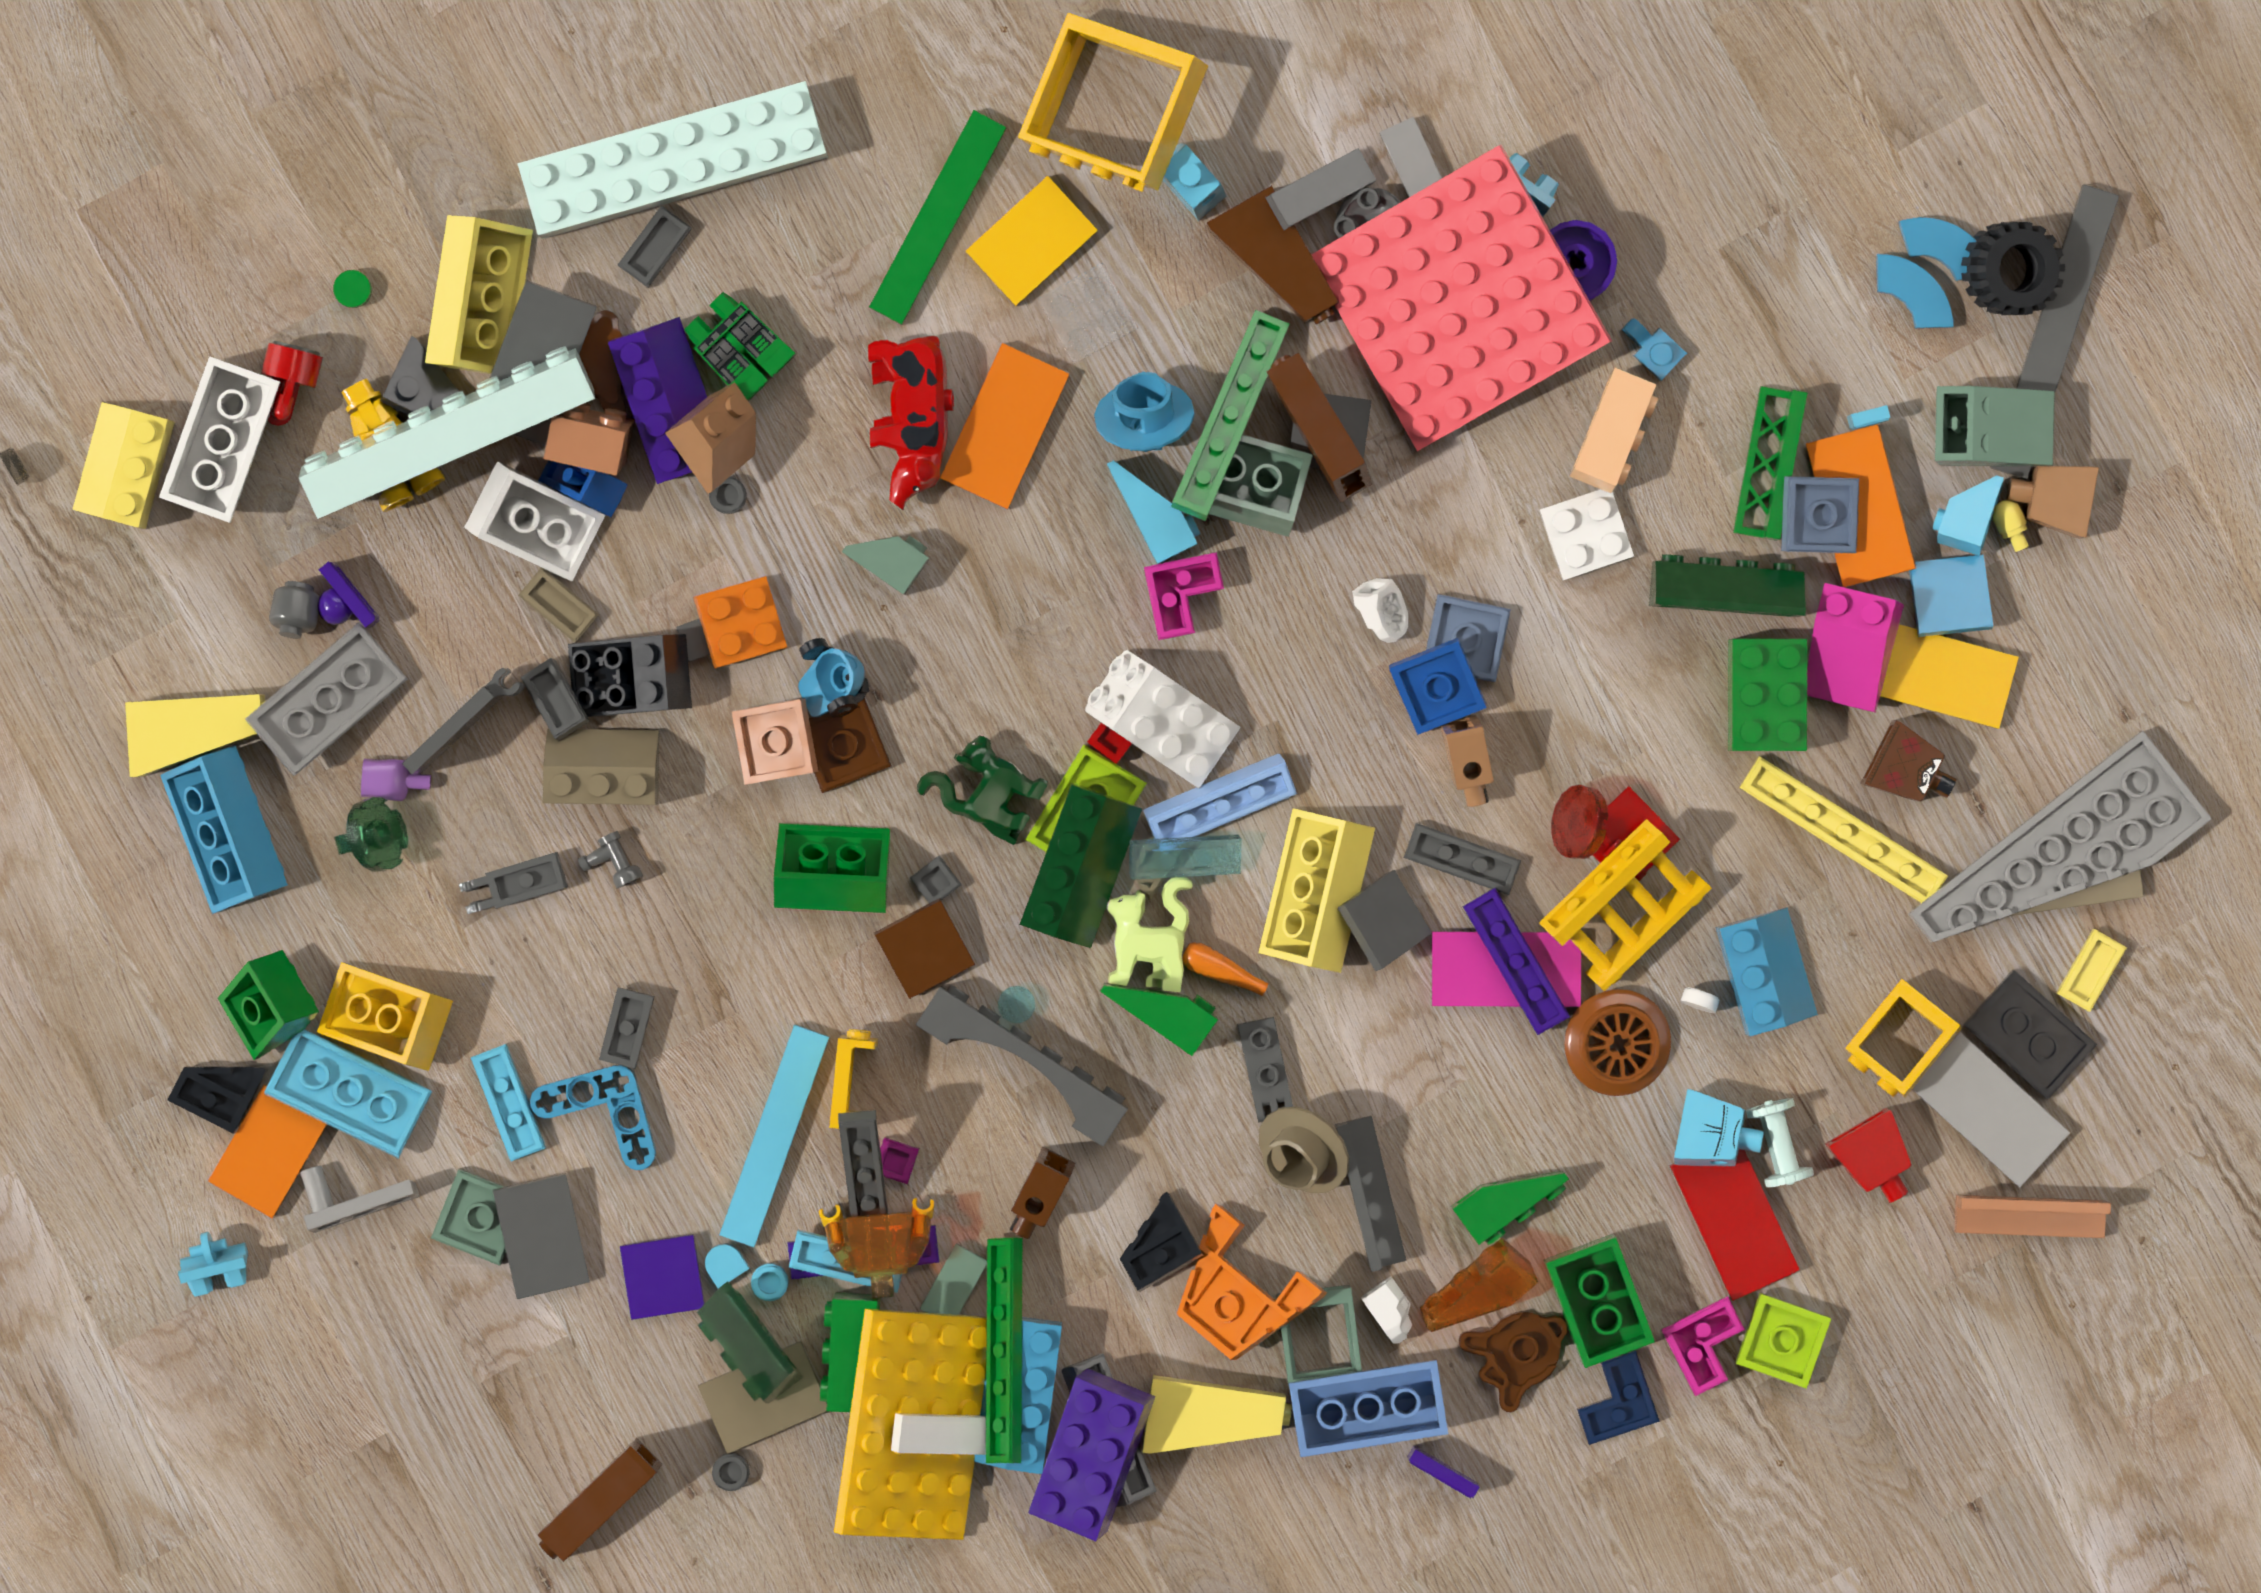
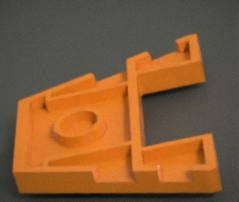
M1215 1204L1209 1216L1212 1219L1207 1234H1203L1199 1246L1204 1255L1198 1258L1195 1269H1192L1177 1315L1230 1360H1237L1321 1300L1327 1292L1303 1272L1297 1271L1277 1300L1273 1299L1223 1257L1245 1225L1223 1206Z

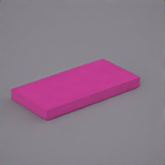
M1432 931V1006L1520 1007L1477 932ZM1521 932L1564 1007H1580L1581 950L1570 939L1561 946L1548 932Z

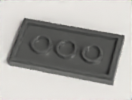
M526 280L489 378L497 376L499 381L510 377L512 374L511 370L523 363L532 361L533 366L545 362L547 359L545 355L560 347L566 346L568 351L576 348L579 354L597 306ZM552 418L513 435L545 446Z

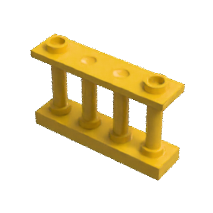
M1647 819L1539 922L1561 946L1570 939L1593 963L1585 973L1604 992L1612 984L1618 982L1625 971L1692 907L1698 905L1704 895L1712 889L1693 870L1686 876L1678 870L1662 852L1670 841ZM1650 861L1674 886L1659 902L1635 878ZM1623 887L1647 912L1632 928L1608 904ZM1596 913L1620 938L1605 954L1581 930Z

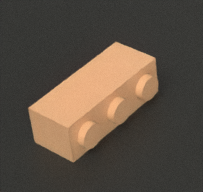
M1614 368L1609 376L1570 477L1609 493H1612L1617 484L1624 485L1632 466L1626 463L1630 450L1637 452L1645 431L1639 429L1643 417H1651L1658 398L1653 396L1657 384Z

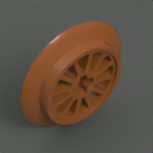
M1608 990L1592 996L1575 1011L1566 1029L1564 1041L1565 1054L1574 1075L1589 1089L1609 1096L1629 1095L1649 1086L1663 1071L1671 1050L1670 1028L1663 1012L1646 996L1630 990ZM1620 1013L1628 1014L1623 1027H1620ZM1612 1014L1614 1020L1613 1029L1604 1020L1605 1017ZM1636 1017L1639 1018L1642 1023L1629 1032ZM1598 1022L1602 1023L1607 1031L1606 1034L1593 1030ZM1645 1029L1648 1030V1037L1634 1039L1635 1036ZM1591 1035L1603 1040L1602 1043L1588 1045ZM1619 1035L1622 1039L1628 1038V1042L1623 1044L1624 1051L1620 1053L1615 1048L1610 1049V1045L1614 1044L1613 1037ZM1650 1043L1648 1052L1634 1048L1636 1045ZM1604 1049L1595 1058H1590V1051ZM1632 1053L1645 1058L1640 1066H1637L1631 1057ZM1609 1057L1604 1070L1596 1067L1598 1063ZM1625 1058H1627L1631 1065L1634 1067L1633 1071L1626 1074L1624 1066ZM1618 1060L1619 1074H1610L1615 1061Z

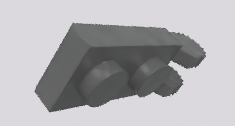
M558 852L487 872L484 877L459 884L461 892L477 890L478 887L487 884L491 891L492 899L475 901L465 906L467 914L491 907L498 909L568 888Z

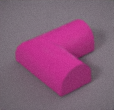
M1217 552L1144 567L1158 640L1195 633L1188 596L1224 589Z
M1728 1296L1661 1329L1694 1396L1728 1380L1712 1346L1745 1330Z

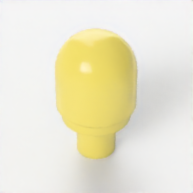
M2011 500L1999 502L1994 507L1993 521L1999 534L2002 535L2003 539H2010L2015 552L2027 548L2029 545L2023 533L2027 529V521L2020 506Z

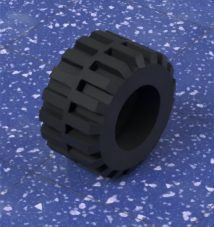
M2001 222V224L1989 225L1986 227L1987 231H1979L1974 235L1977 242H1969L1965 249L1970 254L1969 257H1962L1961 265L1967 266V273H1961L1962 282L1969 281L1970 286L1965 289L1968 295L1977 296L1974 301L1976 305L1987 307V312L1992 314L2029 315L2033 314V311H2040L2047 307L2045 301H2053L2057 294L2053 290L2054 288H2061L2064 281L2059 278V272H2065V264H2059V257L2064 255L2061 248H2054L2053 245L2057 242L2053 235H2044L2046 232L2045 228L2032 226L2033 223ZM2011 247L2016 248L2022 254L2026 263L2025 278L2015 290L2009 289L2000 275L2002 257Z

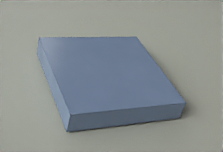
M1784 476L1781 551L1856 553L1859 479Z
M1437 594L1426 650L1459 638L1475 678L1496 682L1511 609Z

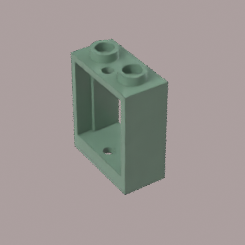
M1350 1284L1322 1288L1327 1292L1326 1295L1309 1308L1343 1304L1351 1365L1296 1372L1289 1322L1281 1328L1288 1386L1290 1382L1362 1371Z

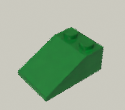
M1104 983L1100 988V992L1191 1056L1194 1055L1218 1020L1217 1016L1213 1014L1216 1009L1215 1006L1198 994L1194 999H1191L1187 995L1109 983Z

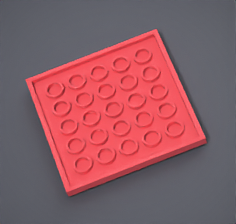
M1502 145L1495 147L1311 254L1338 301V304L1335 305L1337 311L1417 451L1612 341Z

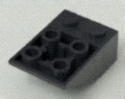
M686 634L656 635L568 644L571 688L587 717L692 708Z

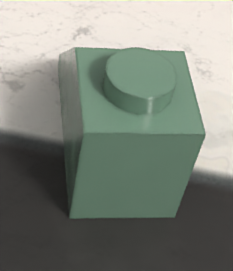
M910 535L905 541L897 536L847 545L842 551L903 595L907 593L930 559L924 555L927 547Z

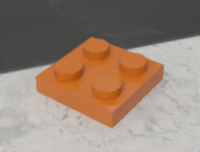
M766 576L693 597L715 669L787 648Z

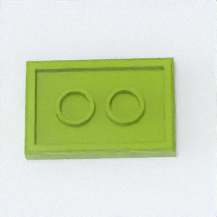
M1083 744L1025 840L1043 851H1047L1072 783L1132 805L1135 804L1147 783Z

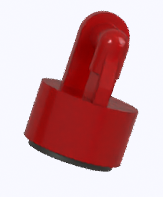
M273 340V343L268 344L261 374L281 382L267 420L270 424L281 426L290 421L300 385L316 388L323 361L320 352Z

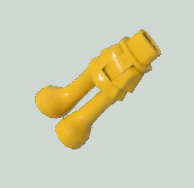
M367 378L341 392L348 404L345 410L348 414H351L350 420L354 437L360 436L361 440L371 437L374 434L373 430L380 425L390 421H394L396 426L403 423L396 417L398 412L393 407L380 401L382 398L381 392L374 391ZM436 467L409 480L415 494L422 495L445 480V477ZM402 482L384 490L378 501L382 511L388 512L414 499V496L406 483Z

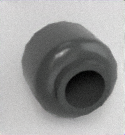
M297 581L285 582V586L279 587L274 591L269 615L270 623L280 629L279 634L281 636L300 639L302 633L312 632L316 628L320 596L314 592V587L309 584Z

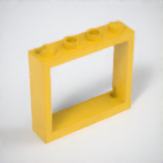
M1067 13L1018 138L1031 145L1029 152L1048 159L1050 153L1060 156V163L1080 170L1083 164L1092 167L1090 173L1105 180L1111 181L1114 175L1123 178L1122 184L1136 191L1143 192L1145 187L1158 191L1208 65L1194 55ZM1086 40L1180 71L1141 171L1047 138Z

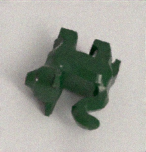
M979 735L966 745L961 754H955L954 759L967 770L982 773L983 775L980 783L968 799H957L954 783L946 774L938 771L928 772L923 775L917 784V792L924 796L932 786L939 787L943 806L952 814L961 815L980 823L993 836L1014 845L1021 830H1024L1029 821L1030 815L1023 811L1018 813L1010 811L1007 808L1008 802L1014 793L1040 800L1048 785V781L1042 778H1038L1035 781L1028 779L1013 763L995 755L989 738Z

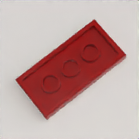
M1738 1150L1735 1166L1676 1165L1675 1163L1669 1165L1732 1301L1800 1270L1745 1150Z

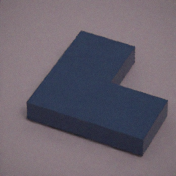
M1636 1350L1601 1362L1612 1397L1577 1408L1589 1445L1660 1422Z

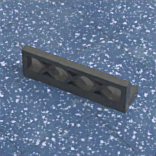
M1372 1116L1335 1124L1336 1130L1344 1140L1349 1154V1170L1347 1175L1371 1272L1382 1270L1383 1266L1406 1261Z

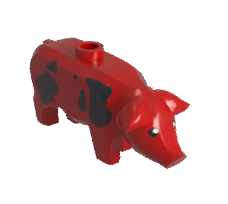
M937 336L916 338L901 344L888 340H879L868 345V360L872 363L873 385L883 382L894 383L890 396L892 415L874 420V427L870 428V448L881 446L897 452L899 460L892 472L889 500L902 510H904L906 502L911 497L934 487L940 479V468L948 438V411H954L953 389H947L946 360L940 349V341Z

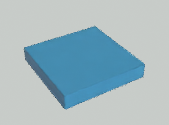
M1984 555L1915 561L1916 569L1909 570L1918 637L1993 629Z

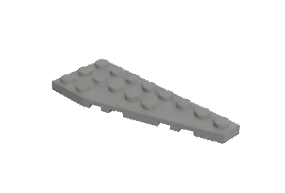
M2141 731L1908 914L1930 943L2154 865L2212 818L2145 732Z

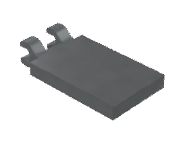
M509 668L497 670L492 680L486 686H483L402 764L412 775L422 774L490 710L502 696L519 695L524 690L525 685L522 682H516L511 688H506L504 680L512 671Z

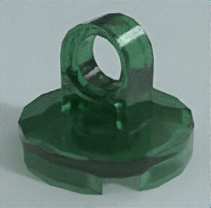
M371 797L354 804L347 817L346 834L334 837L339 855L352 852L357 861L371 872H384L400 865L403 859H399L402 849L408 847L407 828L402 815L397 809L391 810L385 804L388 800L383 797Z

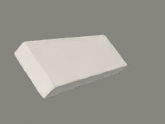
M895 1413L891 1451L897 1453L986 1455V1416Z

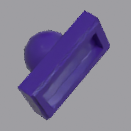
M328 561L318 569L333 587L324 591L318 601V612L325 622L333 625L342 624L352 616V613L355 614L365 628H371L380 621L378 614L335 562Z

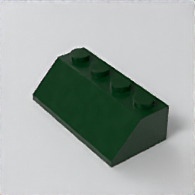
M1662 554L1661 561L1652 562L1649 606L1801 617L1805 616L1806 613L1805 572L1795 571L1796 564L1773 563V569L1758 568V561L1736 560V567L1721 566L1720 558L1699 557V563L1694 564L1684 563V556Z
M1072 783L1019 925L1057 939L1091 948L1143 808Z

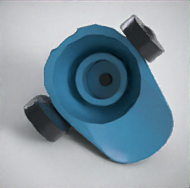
M815 638L805 642L799 648V652L804 660H815V662L801 678L798 686L802 698L806 699L810 715L812 717H819L829 712L831 717H843L850 714L869 692V684L867 678H865L863 664L850 652L830 647L824 638Z

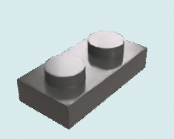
M621 987L617 988L599 1060L636 1069L655 996Z

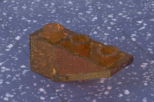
M1500 1238L1495 1244L1484 1249L1480 1256L1468 1267L1457 1272L1453 1279L1442 1289L1430 1295L1419 1308L1427 1329L1434 1332L1510 1307L1539 1282L1531 1262L1505 1239Z

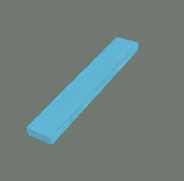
M798 1025L793 1026L721 1228L720 1236L755 1247L830 1038L829 1036Z

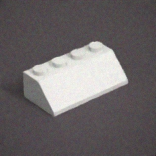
M209 356L159 498L231 523L281 382Z

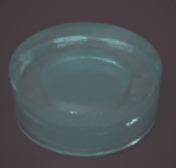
M1011 986L1005 989L999 997V1012L1009 1022L1022 1023L1032 1016L1035 1010V998L1027 988Z

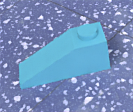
M1114 460L1107 463L1157 564L1198 544L1195 537L1200 535V531L1191 515L1184 517L1181 511L1171 507L1172 503Z

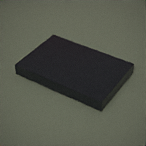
M2012 970L1963 1024L2047 1100L2097 1045L2015 970Z

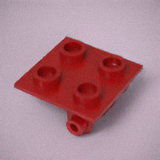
M1630 786L1619 794L1575 837L1599 863L1610 855L1646 819L1670 841L1662 850L1664 854L1680 840ZM1650 861L1635 878L1640 881L1654 864Z

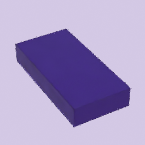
M1414 1445L1407 1456L1409 1463L1470 1499L1471 1497L1474 1498L1480 1488L1478 1482Z

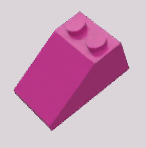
M1824 583L1815 617L1808 660L1807 696L1876 713L1904 604L1894 599Z

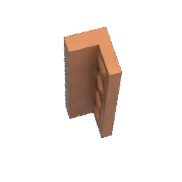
M1956 1195L1954 1232L2105 1238L2106 1214H2111V1203L2105 1200Z

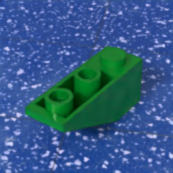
M1563 1171L1480 1184L1451 1205V1208L1478 1245L1484 1241L1490 1245L1506 1233L1503 1227L1515 1219L1518 1223H1521L1536 1211L1533 1205L1544 1197L1549 1202L1565 1191L1566 1187L1563 1183L1568 1181L1569 1178Z

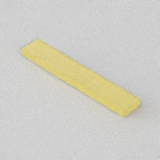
M1758 756L1739 786L1740 789L1920 903L1940 889L1948 877L1945 873L1760 756Z

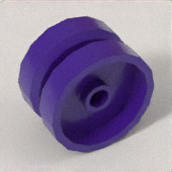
M1572 220L1560 223L1552 228L1550 232L1568 263L1571 257H1575L1580 261V268H1576L1573 272L1591 302L1607 289L1615 276L1618 261L1615 246L1607 233L1591 222Z

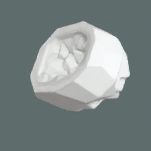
M1376 578L1361 584L1352 591L1355 607L1361 612L1367 628L1372 629L1380 640L1387 643L1397 642L1406 633L1408 628V611L1401 591L1392 579Z
M1389 1277L1364 1294L1361 1299L1392 1343L1396 1344L1407 1338V1334L1412 1327L1408 1315L1411 1303L1394 1279Z

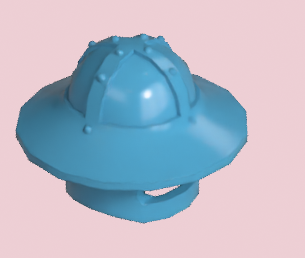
M1141 372L1122 380L1099 401L1094 413L1096 429L1107 442L1122 449L1143 452L1162 450V447L1179 440L1190 429L1195 416L1192 400L1182 389L1171 385L1152 372Z

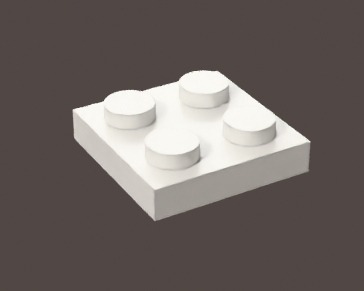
M1600 489L1539 510L1562 580L1634 557L1613 492L1609 493Z

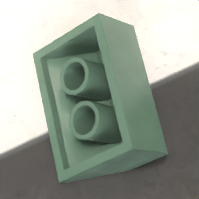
M1242 435L1209 514L1289 537L1312 454Z

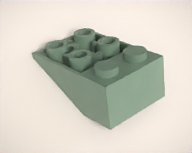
M1937 386L1935 461L1940 466H2053L2055 391L1982 386Z

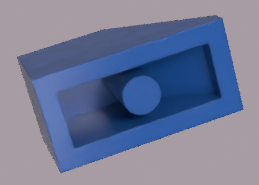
M548 460L538 480L609 517H612L628 486L625 482L607 473Z

